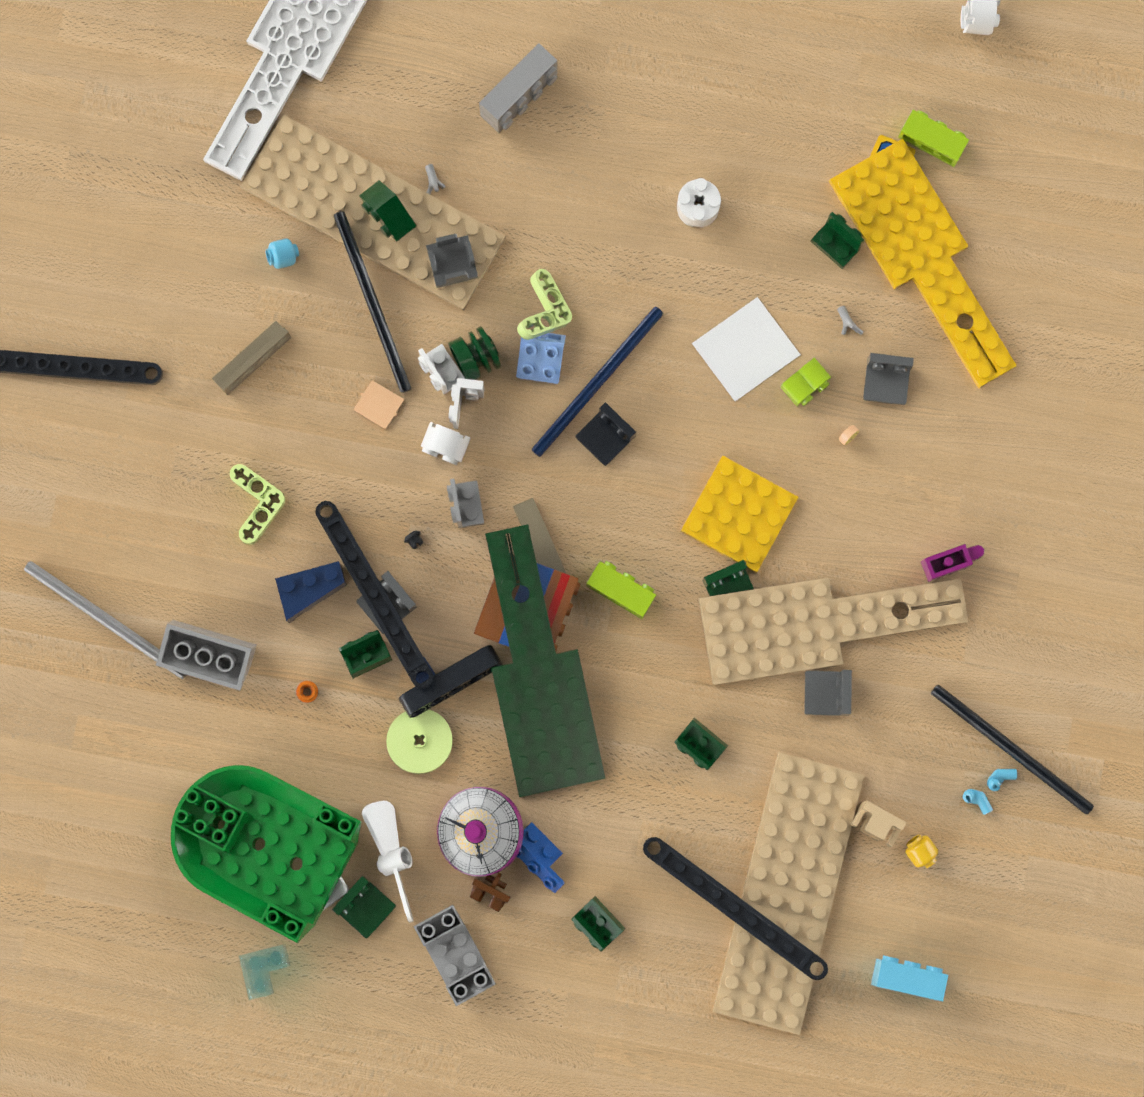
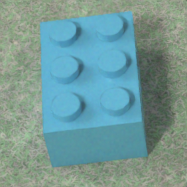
M884 955L882 960L876 959L871 985L943 1002L948 975L943 974V969L926 965L925 970L921 969V964L906 960L903 965L898 963L899 959Z

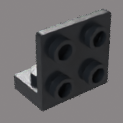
M605 402L599 408V413L576 434L575 438L604 466H607L636 437V431Z

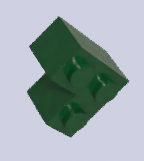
M380 180L359 195L363 201L361 204L362 208L376 222L380 221L382 224L380 229L387 238L391 236L397 242L417 226L397 195Z

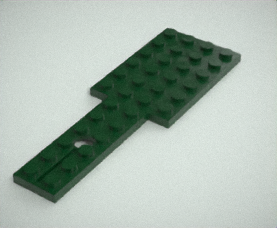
M526 524L485 533L513 663L491 667L519 797L606 779L578 649L560 653L555 651L529 525ZM518 585H523L529 590V598L525 602H516L512 597V591Z

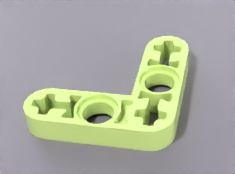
M545 269L537 270L530 278L531 285L545 311L525 318L518 325V334L526 340L564 328L572 320V313L551 274ZM547 294H551L555 298V303L548 300ZM541 318L548 321L549 327H545L541 323ZM533 325L535 326V328H534L533 330H530V329L527 330V329H526V328L532 327Z
M237 464L230 470L232 481L260 501L239 530V537L243 543L252 545L259 540L285 504V497L280 490L248 467ZM244 470V475L250 479L247 486H244L247 483L244 479H236V471L241 472ZM256 481H260L264 485L263 490L259 493L252 491V484ZM278 494L280 503H273L271 509L274 511L271 513L263 505L266 503L269 506L272 502L270 497L272 495L277 496ZM260 511H265L268 514V519L264 523L256 520V515ZM252 521L257 526L262 527L259 531L257 528L254 529V531L252 532L254 535L253 539H245L246 535L244 534V532L246 530L251 531V529L254 527L252 524H250Z

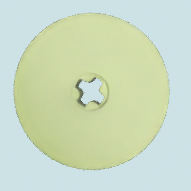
M427 710L414 718H409L406 711L403 712L390 725L386 739L387 750L393 762L402 770L414 774H425L439 768L449 757L453 743L452 732L448 723L441 715L432 710ZM415 737H425L423 739L424 745H414L416 743Z

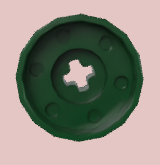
M481 326L476 328L479 336L478 339H476L472 331L468 332L470 339L468 344L461 336L448 342L452 355L465 379L477 380L481 378L479 370L481 366L488 373L492 372L489 362H492L495 369L501 367L499 353L495 344Z

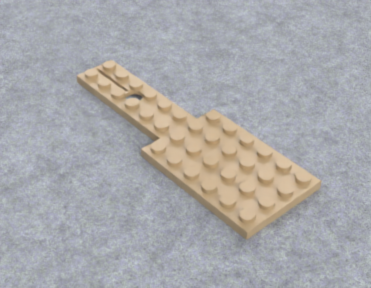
M829 578L699 598L713 685L843 664L840 642L968 622L961 579L832 599ZM897 602H903L908 607V615L904 619H897L892 614V607Z

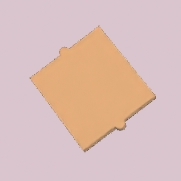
M372 380L366 391L361 393V398L354 411L386 430L392 419L397 417V411L404 402V399Z

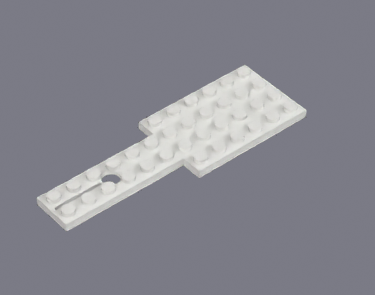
M269 0L246 40L247 44L264 53L205 155L204 162L242 181L302 73L322 82L367 0ZM257 109L262 113L261 120L256 124L248 123L245 119L246 113Z

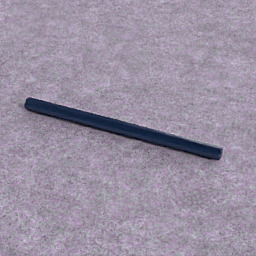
M655 306L539 439L532 448V452L535 455L541 457L658 322L663 316L661 309Z

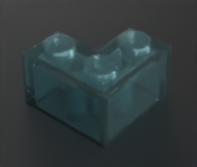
M286 944L239 956L249 1000L274 994L269 971L291 966Z

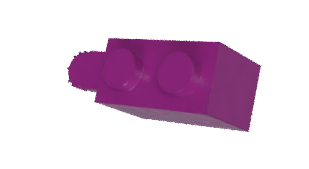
M966 544L924 558L921 561V565L928 582L969 568L973 565V561L978 560L984 555V548L979 545L967 548Z

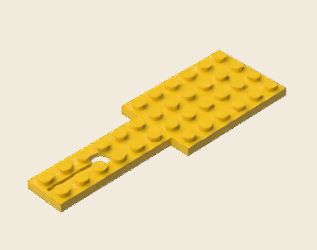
M904 139L895 142L829 180L830 185L858 231L863 235L864 241L893 289L913 279L978 388L1014 369L1017 366L951 258L967 249L968 244ZM967 314L971 316L973 326L968 330L960 328L957 325L959 315Z

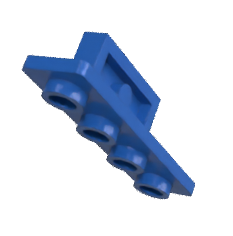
M531 822L523 830L522 845L516 857L520 858L527 865L529 871L536 874L543 881L545 887L556 893L565 884L550 868L563 853Z

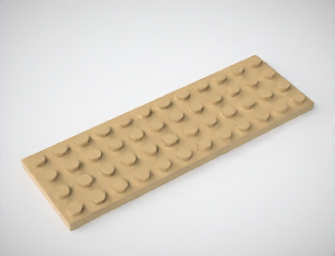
M282 115L240 186L246 192L343 245L344 243L334 219V214L344 211L361 255L463 311L506 238L505 235L285 115ZM378 180L397 195L417 225L397 242L391 236L387 238L380 229L382 227L380 221L376 222L361 206L363 201L359 195ZM451 234H457L458 237L468 235L478 278L436 288L426 245L436 243V238Z
M778 752L741 899L820 956L864 775ZM735 923L713 1012L800 1035L813 979ZM814 962L810 967L813 975H815L818 962Z

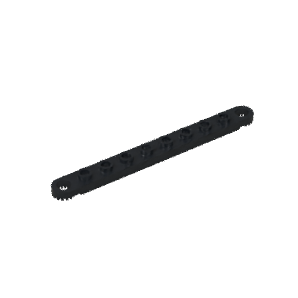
M0 350V373L156 385L163 377V371L160 366L152 362ZM150 368L157 370V376L154 379L146 377V371Z
M322 501L316 507L315 513L414 686L418 689L429 688L434 682V675L337 507L331 501ZM324 507L332 508L333 513L328 518L321 516V510ZM421 672L429 675L428 681L424 684H420L416 680L417 675Z
M651 837L645 841L643 851L649 859L813 980H821L826 977L828 965L825 960L660 838ZM652 842L660 844L661 850L656 855H652L648 850ZM814 962H819L823 965L821 975L816 976L811 973L810 967Z

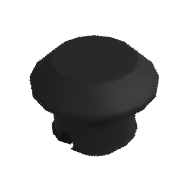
M415 530L405 537L404 543H409L412 549H417V543L420 546L423 544V540L419 536L421 531Z

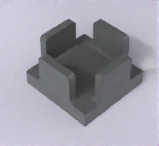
M451 234L436 238V243L426 245L436 288L478 278L468 235L458 237L457 234Z

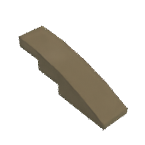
M531 498L513 506L521 526L529 525L537 563L566 573L534 499Z

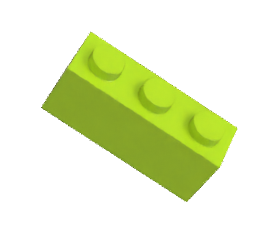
M912 110L898 138L904 139L907 143L952 167H955L969 141L962 132H954L947 128L945 123L934 121L928 118L926 113L919 110Z
M600 561L587 581L586 586L640 619H643L656 597V594L653 593L654 589L644 583L642 586L634 582L635 578L626 572L623 575L617 572V567L610 562L605 561V563H602Z

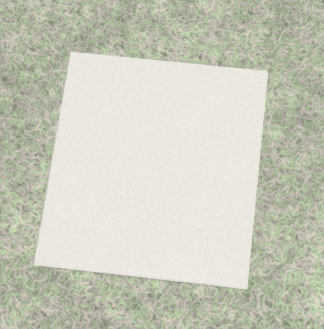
M758 297L692 343L734 401L744 396L801 355Z

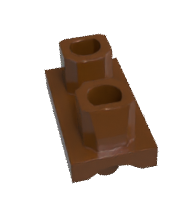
M499 872L496 877L486 876L485 880L492 883L491 886L477 879H474L472 883L474 886L470 898L481 902L486 892L493 895L488 907L497 912L502 909L505 902H509L511 897L495 889L496 886L505 889L507 883L500 880L502 874Z

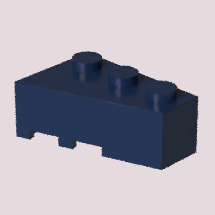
M339 561L275 578L288 623H291L297 617L347 585Z

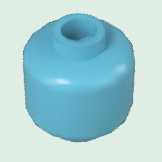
M287 238L271 242L265 251L269 265H273L276 269L294 265L296 257L299 256L297 245L292 244Z

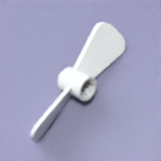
M388 801L374 802L364 807L362 816L381 854L378 857L377 868L385 876L395 875L408 922L411 923L414 920L399 872L412 866V856L406 847H399L394 806Z

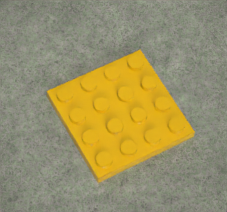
M722 455L683 525L681 532L735 562L744 560L748 569L757 573L795 505L798 496Z

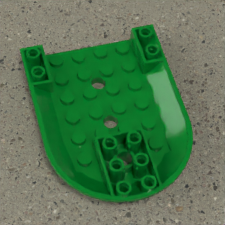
M233 765L218 768L207 773L185 792L178 803L172 819L171 847L179 870L194 887L286 938L299 943L316 925L358 844L362 822L266 771L251 766ZM223 819L225 826L219 829L218 824ZM263 838L265 846L262 850L258 851L255 848V843L258 839ZM300 858L303 863L302 867L299 870H294L292 863L295 859Z

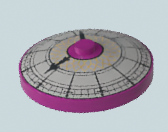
M489 787L468 788L455 794L444 806L437 826L438 843L445 859L458 871L471 876L493 875L508 867L518 855L523 841L522 818L516 805L504 793Z

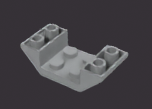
M454 905L413 926L421 942L429 952L456 1006L496 984Z

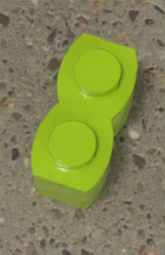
M814 357L782 383L780 388L797 407L800 404L805 406L813 399V393L817 390L821 393L830 385L828 381L831 379V376Z

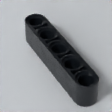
M487 645L434 675V682L429 688L418 689L413 687L399 697V701L408 717L414 718L492 673L491 667L500 666L503 663L493 646Z

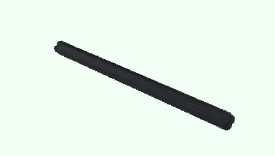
M344 211L334 214V219L396 383L401 393L411 390L409 380Z
M936 685L932 689L931 695L1084 814H1089L1092 811L1094 805L947 690L940 685Z

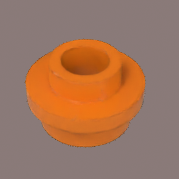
M311 681L301 682L296 689L298 699L304 703L313 702L318 696L316 684ZM310 688L312 691L311 695L305 696L304 690Z

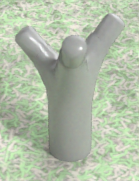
M433 164L426 165L425 169L429 180L426 193L431 194L433 188L435 192H438V186L444 189L445 185L437 178Z
M839 307L837 311L843 321L841 334L845 335L848 327L862 335L863 331L853 322L846 307Z

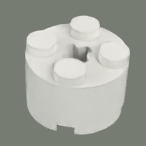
M967 0L966 6H962L961 29H964L963 33L992 34L994 27H998L1000 22V15L997 14L1000 0Z
M703 178L686 183L678 195L677 212L680 219L691 227H706L717 218L720 209V193L715 185ZM695 202H702L703 204L702 206L700 204L695 205Z
M430 422L421 447H423L422 452L434 457L441 454L443 455V460L457 465L458 461H462L471 438L466 435L464 437L459 432Z

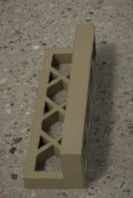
M275 321L212 379L229 395L291 339L289 332Z

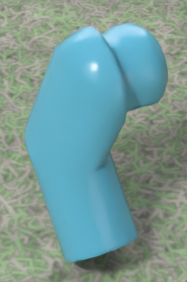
M996 769L987 780L988 788L991 791H998L1004 780H1016L1017 770Z
M968 789L964 792L963 800L966 803L977 804L983 815L993 811L984 792L974 789Z

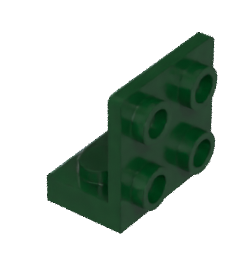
M831 212L826 224L816 233L811 242L843 269L860 251L864 239L860 231L856 228L852 229L846 224L847 221L843 216Z
M744 560L703 578L702 581L709 597L754 590L746 572L748 567Z
M362 876L332 910L367 939L396 908V905L365 876Z

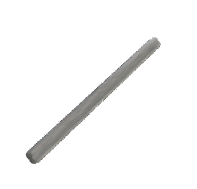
M32 561L27 563L24 571L157 662L160 649ZM169 670L181 679L186 677V674Z

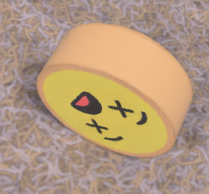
M855 425L849 426L841 434L839 441L846 446L857 436L860 430Z

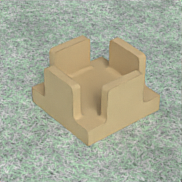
M864 801L859 806L851 825L857 827L863 815L866 814V819L860 828V832L879 841L880 839L885 840L890 829H893L886 843L887 846L892 847L907 822L869 801Z

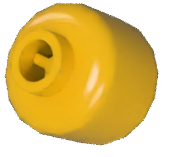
M918 834L906 843L905 853L915 867L925 866L929 868L937 862L935 857L938 855V848L928 836Z

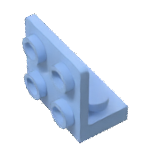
M547 333L530 340L521 337L516 377L558 384L566 335Z

